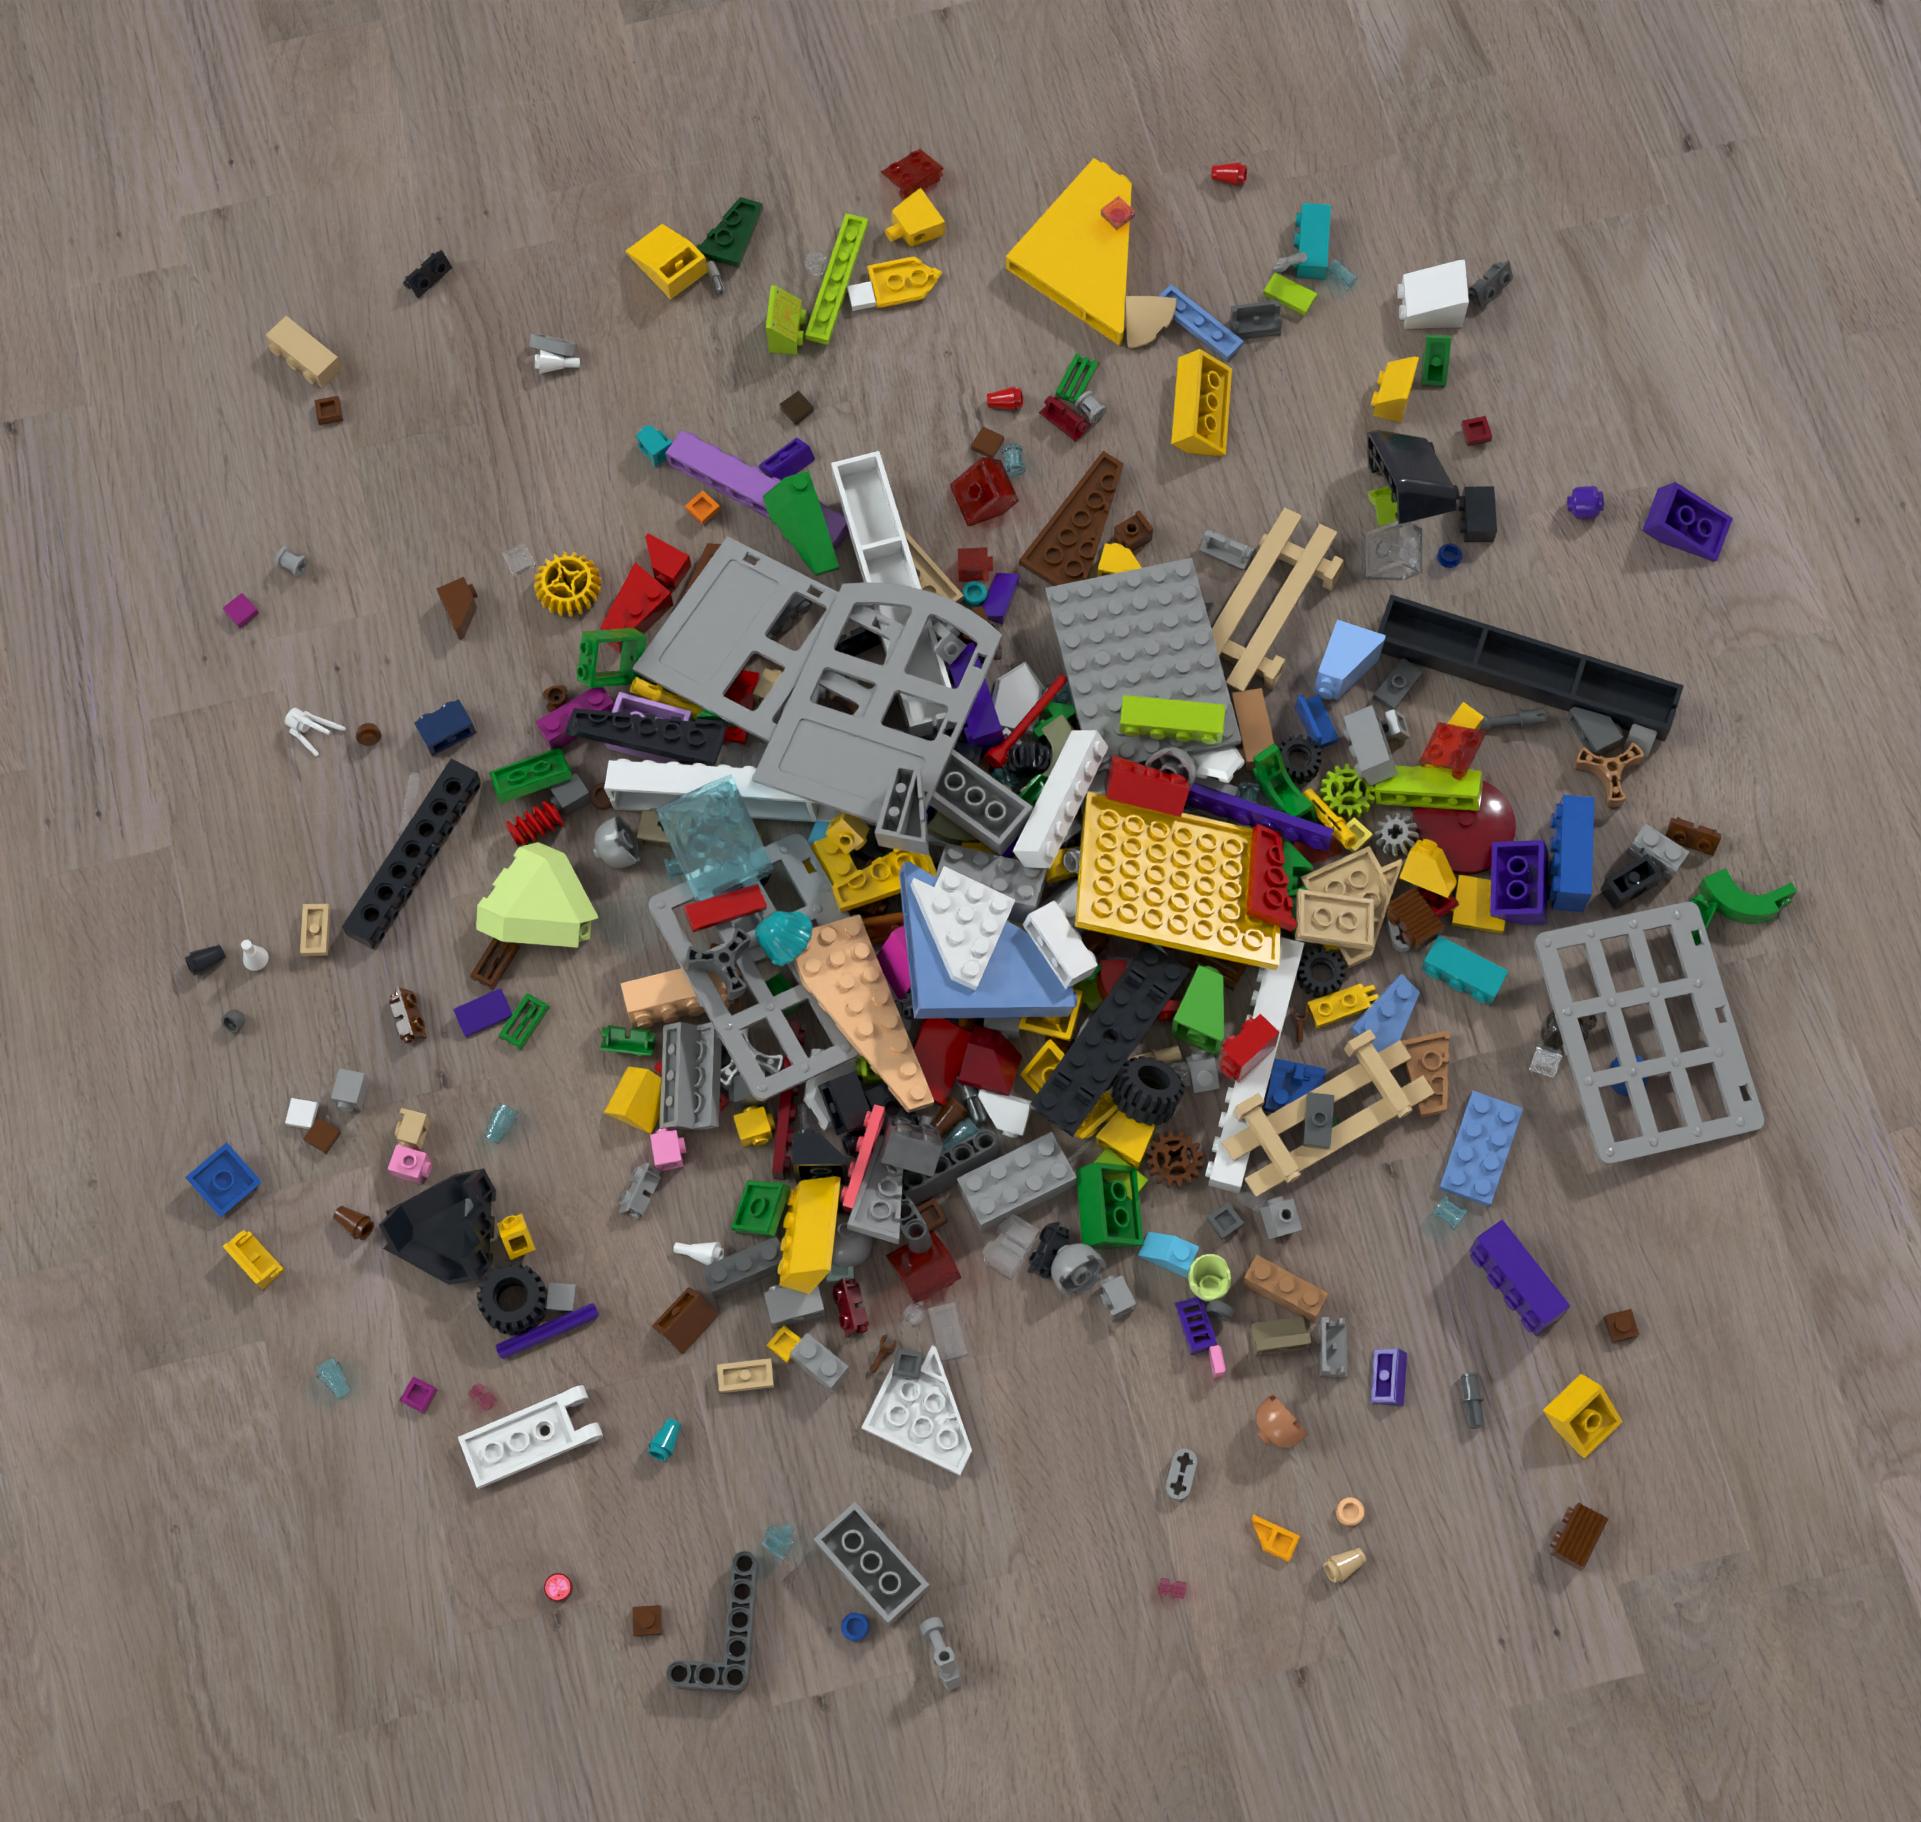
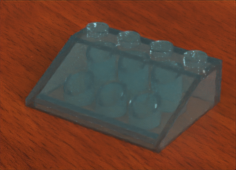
M732 774L707 783L655 809L696 902L725 894L768 877L773 871V865Z

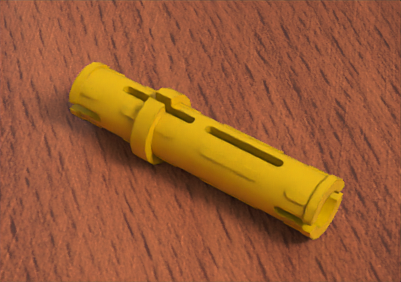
M635 677L631 684V693L651 701L691 711L695 720L697 715L704 710L683 697L663 689L658 684H650L638 677Z
M1307 789L1302 793L1314 804L1317 818L1326 827L1334 829L1333 836L1346 849L1352 848L1357 843L1358 837L1346 826V821L1342 817H1338L1313 789Z

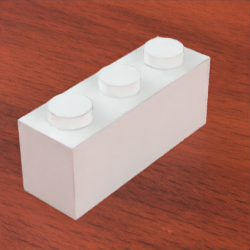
M1055 901L1028 914L1022 925L1065 989L1092 975L1098 966L1096 958L1090 950H1087L1082 942L1081 935L1076 929H1073L1067 920L1065 911L1058 907Z

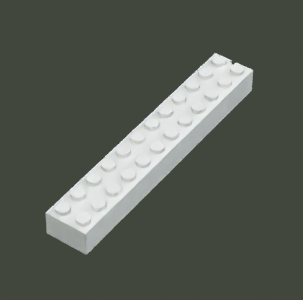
M876 451L831 463L833 480L864 582L890 583L921 589L880 452ZM871 605L872 609L904 626L912 611L908 608ZM929 618L905 673L952 688L943 659L933 651L938 641L935 631L932 629L931 618ZM876 620L878 629L884 631L888 625ZM881 637L884 651L887 655L890 641ZM897 693L910 735H929L933 733V728H937L939 732L948 712L947 708ZM948 723L946 730L955 728L956 725Z
M628 759L609 760L604 786L614 810L642 812V809L658 808L666 813L673 814L681 811L689 815L805 822H830L842 812L753 782L752 778L757 768L752 766L732 768L729 765L714 767L706 766L702 763L682 765L678 762L663 764L651 760H644L642 762H631ZM860 818L866 825L877 826V823Z

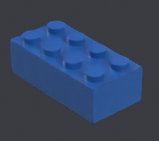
M1563 795L1560 803L1555 805V812L1551 814L1550 828H1554V837L1550 838L1549 851L1554 852L1553 861L1549 863V876H1553L1552 885H1549L1548 900L1552 901V910L1583 912L1592 895L1595 797Z

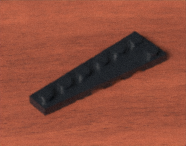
M573 708L566 726V734L714 767L728 730V722L696 719V722L683 721L681 717L660 719L656 718V715L647 714L646 717H637L624 712L612 713L609 711Z

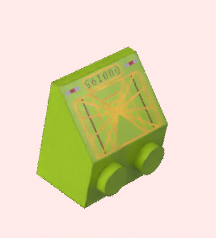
M771 285L766 321L769 353L798 355L799 345L803 346L804 331H801V324H806L807 311L802 309L801 299L774 285Z

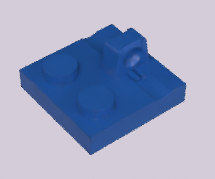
M1275 1058L1264 1111L1274 1113L1323 1085L1326 1069Z
M227 1142L185 1177L220 1217L262 1183Z

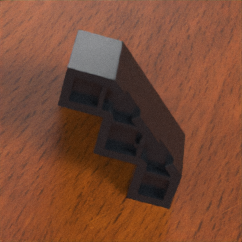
M485 1169L454 1174L385 1211L387 1216L379 1224L388 1241V1244L383 1249L448 1285L479 1280L493 1265V1253H489L490 1239L494 1238L495 1217L491 1216V1205L493 1201H496V1189Z

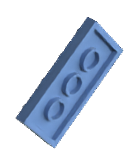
M1472 1091L1439 1189L1490 1207L1523 1108Z

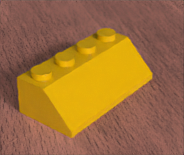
M1201 349L1178 357L1171 444L1187 454L1226 455L1232 368Z
M833 1176L800 1181L794 1189L789 1191L786 1200L789 1208L783 1222L786 1233L780 1250L783 1251V1258L778 1266V1274L780 1275L779 1286L810 1294L831 1271L840 1177Z

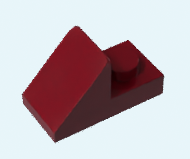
M1420 886L1416 887L1440 921L1453 913L1459 906V902L1451 895L1447 898Z

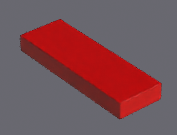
M758 884L684 906V912L692 932L767 909V904Z

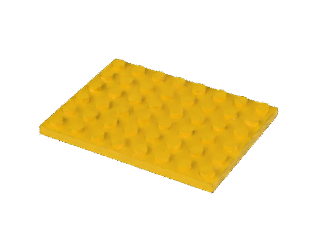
M1087 791L1083 805L1075 927L1276 970L1279 966L1280 927L1246 915L1253 828L1182 813V816L1178 817L1107 799L1106 795Z

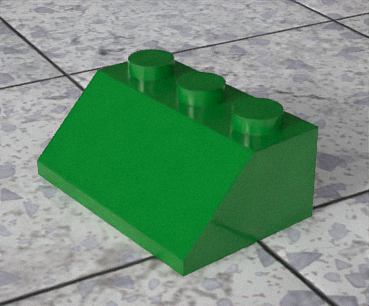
M1096 1162L1076 1169L1082 1244L1084 1243L1099 1250L1143 1246L1136 1167ZM1130 1173L1133 1199L1131 1200L1127 1197V1189L1122 1181L1108 1182L1102 1175Z

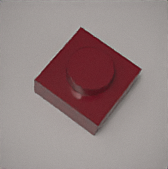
M1486 416L1462 420L1461 427L1467 446L1492 441V433Z

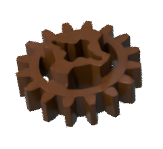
M1169 1130L1168 1137L1166 1138L1162 1134L1158 1135L1159 1143L1151 1141L1150 1146L1153 1150H1147L1146 1156L1152 1159L1146 1161V1167H1153L1150 1171V1176L1158 1175V1184L1167 1181V1188L1170 1189L1172 1183H1176L1178 1189H1181L1183 1181L1191 1185V1176L1194 1178L1199 1177L1200 1173L1197 1169H1203L1204 1163L1198 1160L1203 1158L1204 1153L1197 1152L1200 1148V1143L1192 1144V1135L1183 1138V1131H1179L1178 1136H1174L1172 1130ZM1188 1150L1192 1155L1193 1164L1187 1159L1186 1154ZM1180 1154L1179 1161L1176 1160L1169 1166L1170 1159ZM1157 1155H1159V1158L1163 1160L1164 1164L1162 1169L1158 1164Z

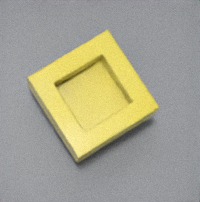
M1353 818L1346 824L1353 834L1358 837L1357 843L1348 849L1355 853L1372 838L1373 834L1356 818Z

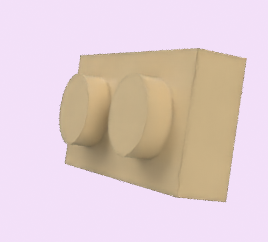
M303 904L300 954L302 956H328L331 910L329 904Z
M771 1358L717 1365L720 1394L774 1387Z

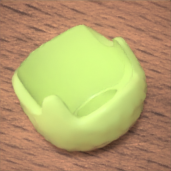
M1206 1254L1195 1259L1188 1272L1189 1286L1192 1292L1204 1301L1220 1300L1225 1296L1231 1284V1273L1225 1259L1215 1254Z

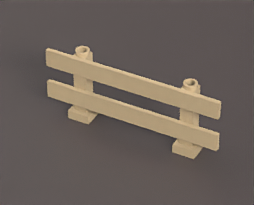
M1285 507L1269 534L1263 535L1259 543V551L1212 627L1219 657L1236 665L1228 677L1226 685L1238 691L1246 690L1254 674L1264 678L1265 687L1271 690L1275 688L1285 671V659L1276 655L1272 661L1265 657L1312 576L1323 579L1322 587L1332 591L1343 572V559L1334 556L1332 561L1324 558L1338 532L1319 524L1306 548L1299 547L1288 540L1302 519V515ZM1277 559L1293 565V570L1247 647L1245 648L1230 641L1229 639Z
M1371 1029L1348 1041L1344 1048L1349 1058L1356 1055L1360 1063L1310 1091L1312 1093L1334 1095L1335 1103L1373 1081L1383 1097L1378 1102L1332 1128L1331 1147L1329 1149L1302 1145L1289 1152L1278 1136L1305 1120L1307 1094L1267 1117L1261 1109L1264 1100L1259 1093L1236 1105L1233 1114L1238 1122L1245 1119L1249 1127L1222 1142L1232 1161L1259 1146L1263 1147L1272 1161L1269 1165L1244 1179L1255 1197L1285 1180L1287 1183L1293 1182L1301 1176L1300 1172L1390 1119L1396 1116L1399 1119L1405 1117L1413 1111L1411 1107L1434 1095V1091L1424 1076L1401 1088L1391 1074V1070L1412 1058L1400 1040L1377 1052L1372 1045L1376 1037Z

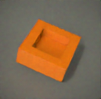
M702 490L685 505V509L703 526L720 511V505Z

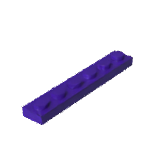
M1193 783L1192 788L1189 790L1185 804L1191 808L1202 809L1218 817L1235 820L1242 825L1255 827L1259 824L1279 832L1280 836L1290 841H1297L1314 849L1328 852L1332 844L1334 829Z

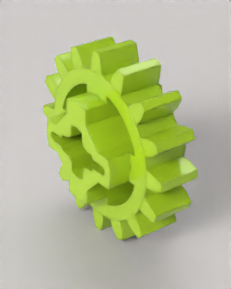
M1345 764L1344 769L1341 770L1337 765L1335 766L1334 773L1331 771L1327 772V779H1322L1321 786L1323 788L1320 790V796L1324 797L1323 802L1326 805L1329 804V808L1332 811L1336 810L1338 812V817L1346 814L1347 819H1351V815L1355 813L1359 818L1361 817L1362 810L1365 812L1369 811V804H1373L1375 800L1373 796L1375 794V787L1369 786L1365 777L1360 779L1355 767L1352 770L1349 764ZM1361 786H1363L1365 796H1362L1363 792L1360 791ZM1331 787H1333V791L1336 792L1335 797H1333Z

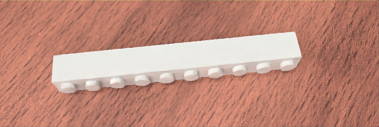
M1280 937L1278 968L1271 970L1260 967L1257 982H1261L1259 991L1254 990L1250 1005L1255 1006L1253 1015H1247L1246 1021L1250 1017L1255 1019L1261 1014L1279 1031V1036L1275 1049L1239 1083L1235 1081L1234 1088L1228 1087L1225 1102L1229 1103L1227 1113L1223 1111L1221 1113L1218 1127L1223 1128L1221 1137L1215 1136L1212 1152H1216L1215 1161H1209L1205 1174L1206 1177H1210L1208 1186L1237 1194L1240 1193L1250 1152L1232 1161L1222 1142L1249 1127L1245 1119L1238 1122L1233 1114L1236 1105L1257 1093L1264 1100L1304 946L1302 942Z

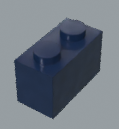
M459 699L454 702L445 703L441 709L433 713H426L418 721L414 722L431 756L477 733L473 722Z

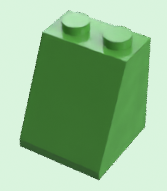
M1199 965L1173 1019L1171 1036L1219 1057L1224 1040L1223 975L1219 974V971L1213 967H1202Z

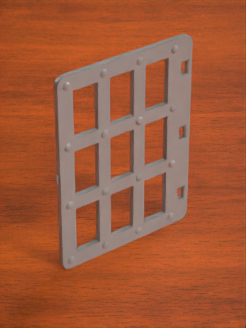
M800 834L790 835L653 896L648 904L652 917L697 995L696 1000L700 1007L703 1006L752 1096L759 1101L768 1100L861 1055L837 1028L836 1022L827 1011L824 1012L818 1005L819 1002L813 994L804 988L794 961L787 965L799 985L774 997L772 996L748 953L749 950L760 946L755 937V929L747 932L751 937L749 947L742 950L736 956L734 963L757 1004L731 1016L706 970L693 969L686 971L685 958L689 946L692 945L672 910L697 898L699 901L715 897V890L740 880L744 888L754 884L759 885L767 904L766 910L758 912L761 919L764 920L776 909L755 873L781 862L805 904V907L796 911H801L804 915H808L811 920L810 922L815 921L817 927L849 918L848 911L840 913L832 893L831 886L833 885L807 840ZM810 860L816 872L809 874L803 863ZM731 921L714 926L723 944L710 949L711 951L720 950L730 943L735 932ZM886 979L893 999L898 1000L896 994L894 993L893 989L891 988L889 982ZM806 1000L810 1003L834 1045L809 1058L806 1056L782 1011ZM896 1002V1007L908 1033L911 1021L902 1015V1005L900 1002ZM765 1019L792 1066L768 1077H765L740 1032Z
M1683 902L1542 932L1536 936L1534 947L1564 1044L1562 1047L1565 1055L1568 1057L1596 1155L1601 1163L1610 1165L1753 1132L1762 1128L1764 1116L1701 913L1695 903ZM1669 926L1685 978L1659 984L1643 931ZM1698 930L1702 945L1695 946L1691 932ZM1626 935L1642 988L1616 993L1600 940ZM1583 944L1599 997L1572 1002L1557 950ZM1690 994L1706 1047L1680 1053L1665 999ZM1647 1004L1663 1057L1637 1062L1621 1009ZM1722 1007L1726 1020L1723 1023H1719L1715 1009ZM1604 1013L1620 1066L1593 1072L1578 1019ZM1712 1063L1728 1117L1702 1123L1686 1069ZM1669 1073L1685 1127L1658 1133L1642 1079ZM1625 1083L1641 1137L1614 1142L1598 1088ZM1746 1085L1750 1100L1743 1101L1739 1087Z

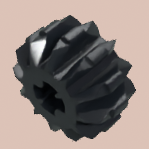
M1032 741L1030 743L1021 742L1020 745L1015 744L1009 750L1007 763L1011 774L1016 775V777H1026L1027 779L1043 774L1050 766L1051 757L1048 747L1042 746L1041 743L1035 744Z

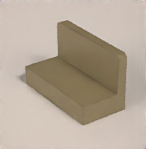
M1302 1316L1252 1323L1250 1326L1255 1356L1309 1349L1311 1345L1310 1333L1306 1332L1305 1320Z

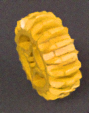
M564 551L563 557L558 558L554 553V560L545 559L546 566H539L540 574H535L536 583H534V589L537 592L536 597L541 601L544 608L549 607V612L552 614L558 610V614L561 617L565 612H568L569 616L572 617L573 611H578L582 615V608L585 607L590 610V602L597 603V594L601 593L600 585L602 580L599 577V570L594 566L592 560L587 561L584 554L578 558L575 551L571 556H568L567 552ZM557 574H559L555 580L551 581ZM564 578H565V579L567 580V582L571 585V589H572V590H570V589H569V586L566 585V583H565V581H564ZM584 584H586L585 588L579 594H577L579 589L583 588Z

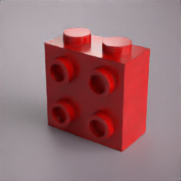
M1261 1014L1255 1019L1250 1017L1241 1026L1242 1031L1236 1037L1231 1035L1222 1044L1220 1070L1230 1080L1233 1078L1239 1083L1276 1047L1279 1031Z

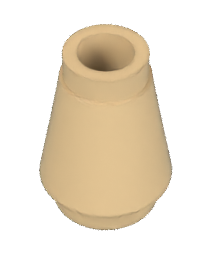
M1356 1548L1328 1557L1327 1561L1323 1563V1568L1331 1582H1343L1367 1561L1363 1551L1360 1548Z

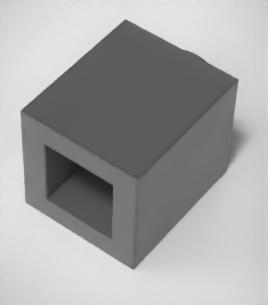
M577 773L572 775V779L558 783L550 788L553 796L550 798V801L557 811L562 810L565 817L592 802L589 791Z

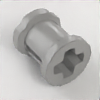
M1087 391L1077 399L1075 407L1081 409L1089 417L1088 421L1093 424L1105 415L1107 408L1105 405L1098 403L1093 397L1092 391Z
M284 546L277 553L275 564L279 568L284 567L292 571L294 576L299 577L307 568L308 558L304 555L299 556L291 552L289 547Z

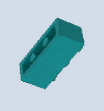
M1302 203L1301 212H1296L1295 226L1299 227V233H1295L1294 247H1298V253L1304 252L1307 255L1305 262L1292 266V268H1297L1296 278L1325 280L1331 205Z
M1439 935L1421 968L1430 978L1435 980L1441 979L1447 982L1452 989L1458 992L1464 991L1472 995L1475 1001L1492 1005L1509 972Z

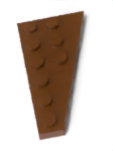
M1102 451L1019 559V565L1053 586L1088 579L1123 470V463Z

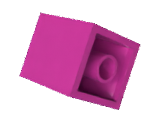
M903 925L892 931L876 956L883 974L898 999H905L904 994L911 993L905 927Z

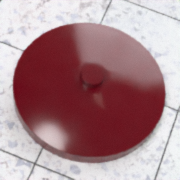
M1483 781L1479 811L1415 807L1412 817V823H1416L1418 827L1414 832L1419 834V839L1414 840L1415 843L1418 840L1423 841V839L1437 843V847L1443 849L1452 872L1456 875H1475L1490 870L1492 842L1514 841L1516 831L1515 815L1509 801L1496 787L1486 781Z

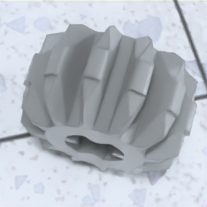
M1398 812L1393 820L1390 815H1386L1387 823L1379 821L1378 826L1382 830L1375 831V836L1379 838L1376 841L1377 846L1383 847L1384 854H1388L1392 850L1393 856L1398 857L1399 851L1402 850L1403 854L1407 855V847L1412 848L1415 845L1412 840L1419 839V834L1414 832L1418 828L1416 823H1410L1411 818L1409 816L1402 819L1401 814ZM1396 831H1400L1401 834L1398 835L1397 839H1394L1393 836L1396 835Z

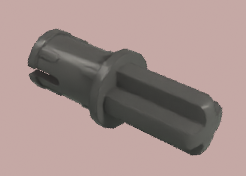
M958 1083L963 1096L962 1103L967 1106L973 1124L980 1125L985 1123L988 1117L978 1097L977 1088Z
M1465 1373L1461 1375L1464 1393L1462 1403L1465 1404L1468 1427L1472 1429L1481 1428L1484 1426L1481 1404L1484 1401V1397L1480 1396L1478 1373Z

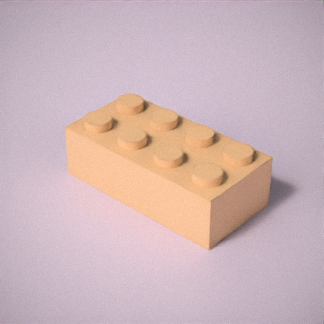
M681 968L621 983L627 1012L633 1028L647 1029L652 1027L654 1023L662 1021L664 1023H671L677 1021L679 1017L686 1015L691 1017L699 1016L705 1011L703 1006L700 1007L696 1000L697 995ZM706 971L725 1006L728 1008L730 1004L735 1003L734 999H727V989L721 978L711 971Z

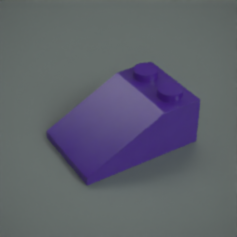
M1677 482L1658 488L1642 531L1663 544L1715 562L1718 560L1733 518Z

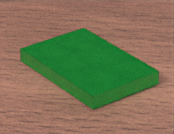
M561 747L489 772L500 804L573 778Z

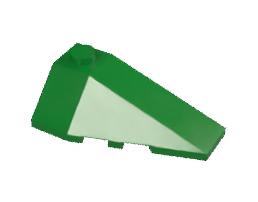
M809 471L785 477L763 495L770 520L780 529L784 538L792 544L798 555L815 576L839 570V564Z

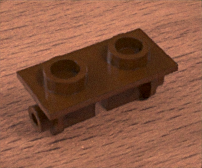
M1671 817L1668 825L1669 828L1665 835L1667 838L1679 845L1714 856L1721 840V834L1717 833L1716 829L1713 830L1701 825L1697 829L1693 827L1694 823L1680 819V817L1676 819Z
M398 987V992L390 995L389 1003L394 1018L398 1019L402 1016L404 1018L396 1022L400 1039L404 1040L405 1044L413 1042L415 1036L426 1039L425 1022L420 1016L416 995L413 991Z

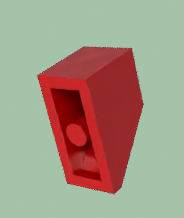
M647 533L645 539L655 579L664 587L670 586L676 590L692 567L690 556Z

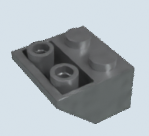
M888 1117L880 1153L881 1162L933 1177L942 1150L939 1131H936L935 1127L928 1124H921V1126L911 1124L910 1120L903 1117H896L895 1119Z

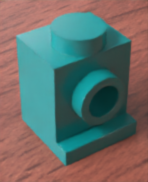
M651 424L644 426L636 434L638 447L655 467L667 460L666 451L673 442L670 439L667 440L661 430L657 431Z

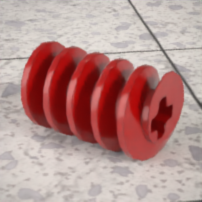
M546 801L541 802L542 810L537 806L532 807L533 815L528 811L523 812L524 820L519 816L514 817L515 825L509 820L505 822L506 828L518 848V843L524 846L528 845L527 838L537 842L536 833L546 837V828L555 832V823L564 827V823L552 802L551 805Z

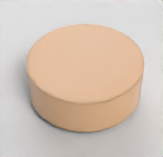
M1352 1497L1343 1499L1336 1509L1337 1519L1341 1524L1348 1527L1358 1525L1365 1513L1363 1504L1358 1499Z

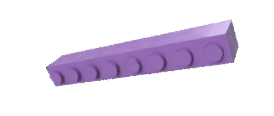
M682 430L666 451L668 465L769 518L763 495L781 480L764 475L755 466L749 467L737 456H729L723 453L718 446L714 444L708 445L693 433L688 434ZM819 501L830 539L836 552L849 533L843 513L839 511L833 512Z

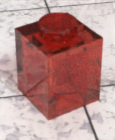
M987 547L958 548L959 582L989 581L988 571H993V556H988Z

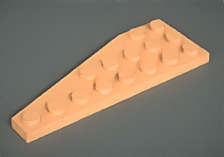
M860 914L813 928L811 940L805 951L793 960L804 988L809 993L811 992L818 1000V1005L824 1012L827 1011L836 1022L837 1028L856 1051L865 1057L871 1065L870 1068L876 1075L879 1074L889 1086V1091L908 1113L932 1106L934 1099Z

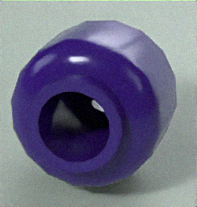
M1596 486L1574 488L1572 496H1567L1568 511H1573L1576 519L1598 517L1600 511H1604L1603 491H1599Z

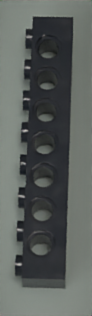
M452 758L450 759L343 924L342 928L348 937L371 949L377 943L382 942L386 934V928L390 922H394L397 919L400 906L404 900L407 901L411 897L413 886L418 879L421 880L427 871V864L431 858L434 859L438 855L441 848L440 844L445 837L450 836L454 829V822L458 816L461 817L465 813L468 805L467 802L471 796H475L479 791L481 780L477 771ZM455 788L461 789L459 793L455 795L449 794L450 791ZM441 809L447 810V812L444 815H436V813ZM433 830L430 836H422L425 831ZM413 851H420L417 857H409ZM406 872L405 877L402 879H395L398 873ZM387 893L393 894L390 899L381 900L383 895ZM371 915H379L377 920L373 922L368 921Z

